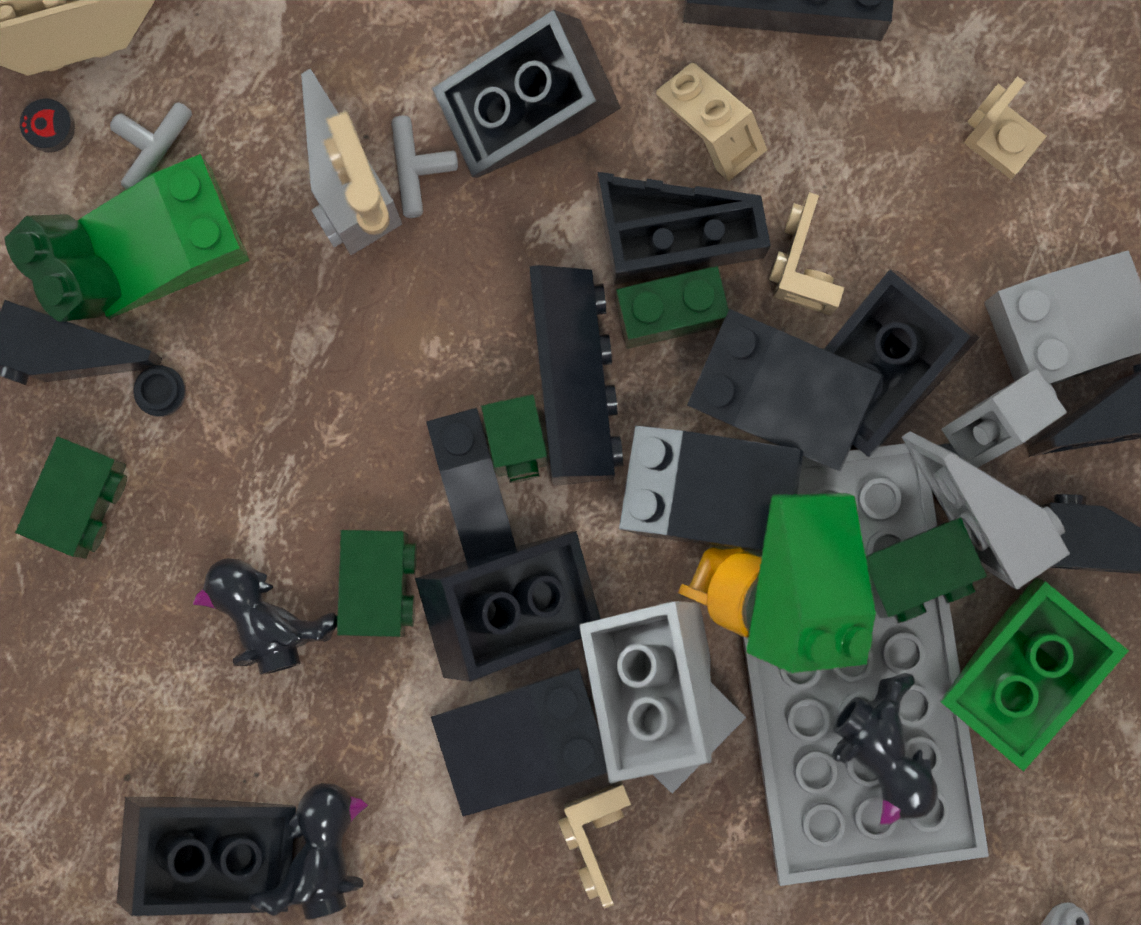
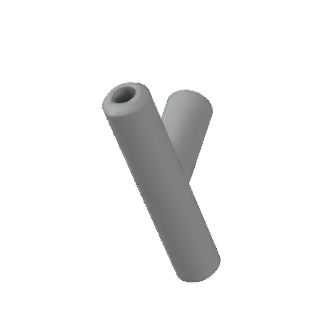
M180 102L175 103L154 134L122 113L117 114L110 123L111 131L142 150L121 180V185L124 188H130L153 173L192 116V111Z
M396 116L391 120L402 210L406 218H416L423 214L419 176L456 171L458 169L457 154L455 151L416 155L411 118L408 116Z

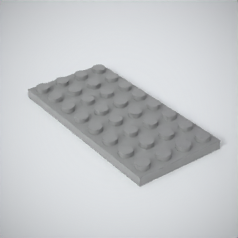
M905 443L881 446L870 457H867L860 450H852L849 452L841 471L803 457L798 494L849 493L855 495L865 556L937 526L932 489ZM745 550L754 555L762 557L763 552ZM943 595L924 603L927 610L925 614L899 624L895 616L879 618L876 611L872 632V646L869 651L867 665L790 673L747 654L748 638L742 636L777 881L780 886L989 857L969 726L940 702L960 674L950 604L945 602ZM908 673L914 676L915 683L903 696L899 711L905 734L906 756L912 759L914 753L920 749L923 752V760L929 759L931 761L932 774L938 787V798L933 810L925 818L912 821L898 820L891 825L880 824L883 797L880 782L875 774L867 770L855 758L846 763L833 760L831 754L837 743L843 739L833 731V728L841 711L853 698L859 697L868 703L876 698L881 679Z

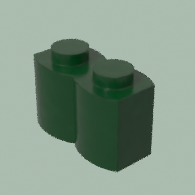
M70 215L25 216L4 238L6 249L12 262L23 275L32 280L34 292L39 303L55 320L64 322L99 318L121 297L120 286L113 271L102 259L94 255L88 234L82 225Z

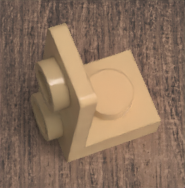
M689 64L656 91L659 101L704 140L716 170L728 181L767 151L753 112L697 64Z
M1018 76L1007 90L999 83L968 120L967 123L974 130L964 141L968 147L1009 179H1012L1047 137L1008 106L1026 83Z
M809 192L802 205L793 203L784 233L793 236L788 252L778 251L769 281L778 283L774 298L831 316L839 307L845 287L833 284L834 278L817 270L806 269L804 274L795 272L819 195Z
M622 781L564 804V811L567 817L558 820L569 850L579 847L587 865L579 869L578 872L589 899L591 900L599 896L604 909L614 905L613 897L583 824L593 821L595 828H600L624 817L622 808L631 805Z

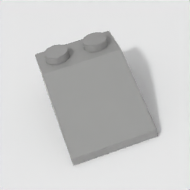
M309 69L302 73L301 77L311 191L319 203L311 211L333 247L335 248L343 243L349 254L353 255L402 225L394 201L369 163L388 210L390 221L385 231L375 235L367 234L359 226L356 212L351 209L346 200V189L350 182L342 185L323 140L333 137L326 119L338 115V112L312 70Z
M1129 250L1048 273L996 292L984 302L1014 382L1037 368L1045 381L1050 385H1054L1141 354V281Z
M911 431L902 436L949 521L962 518L985 570L1015 589H1019L1070 554L1060 537L1065 533V529L1057 515L1050 508L1039 507L1027 496L1018 494L952 452Z
M673 601L580 624L609 782L613 783L711 763L710 651L700 603Z

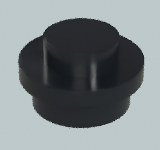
M163 365L152 366L145 369L137 377L133 388L134 399L139 408L151 416H169L175 413L184 403L186 385L181 375L174 369Z

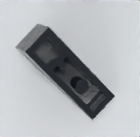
M4 300L0 311V377L23 385L27 384L29 377L44 382L145 370L149 367L160 365L162 361L160 356L150 350L67 321L59 322L50 315Z
M477 407L426 421L466 561L516 547Z
M1056 494L1054 495V503L1039 505L1041 508H1050L1061 521L1065 533L1060 537L1070 553L1050 568L1141 574V528L1104 506L1086 505V496Z

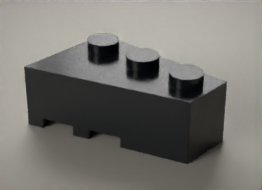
M597 172L596 187L614 285L764 259L771 247L761 195L701 186L690 188L663 184V181L646 179V181L614 177V174Z

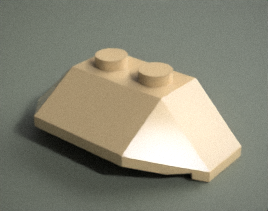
M0 0V66L29 76L43 71H55L65 65L89 58L105 57L114 51L125 49L155 0Z

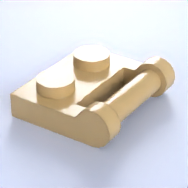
M346 111L326 119L333 137L325 139L323 142L342 185L350 182L346 189V200L351 209L356 212L359 226L367 234H380L389 225V213L354 126Z

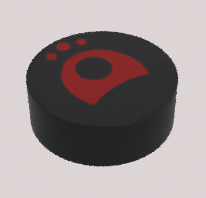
M43 98L33 101L24 109L20 118V130L26 141L34 148L42 152L52 153L62 150L71 142L75 133V122L71 113L60 102Z

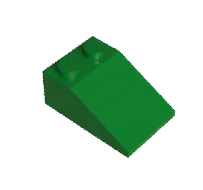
M201 154L149 175L77 220L90 238L94 255L102 259L110 267L120 286L121 297L105 311L108 319L250 261L213 170Z
M849 493L772 495L746 653L790 673L867 665L869 651L872 646V632L876 611L855 495Z
M1035 577L1000 618L940 702L1024 772L1129 650L1046 581Z

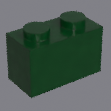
M718 266L616 289L615 304L626 349L721 328L729 311Z
M534 395L481 405L497 476L507 475L509 483L540 477L538 468L547 467L548 461Z
M57 436L15 533L69 556L86 559L89 551L95 552L104 538L107 524L102 521L110 503L116 504L124 492L127 476L123 472L127 464Z
M962 518L950 520L866 555L873 600L879 618L895 616L898 624L925 614L927 610L924 603L943 595L945 602L950 603L976 592L973 582L987 577Z
M341 530L337 635L405 637V626L414 627L415 595H406L407 574H416L417 545L416 543H408V534L406 532Z

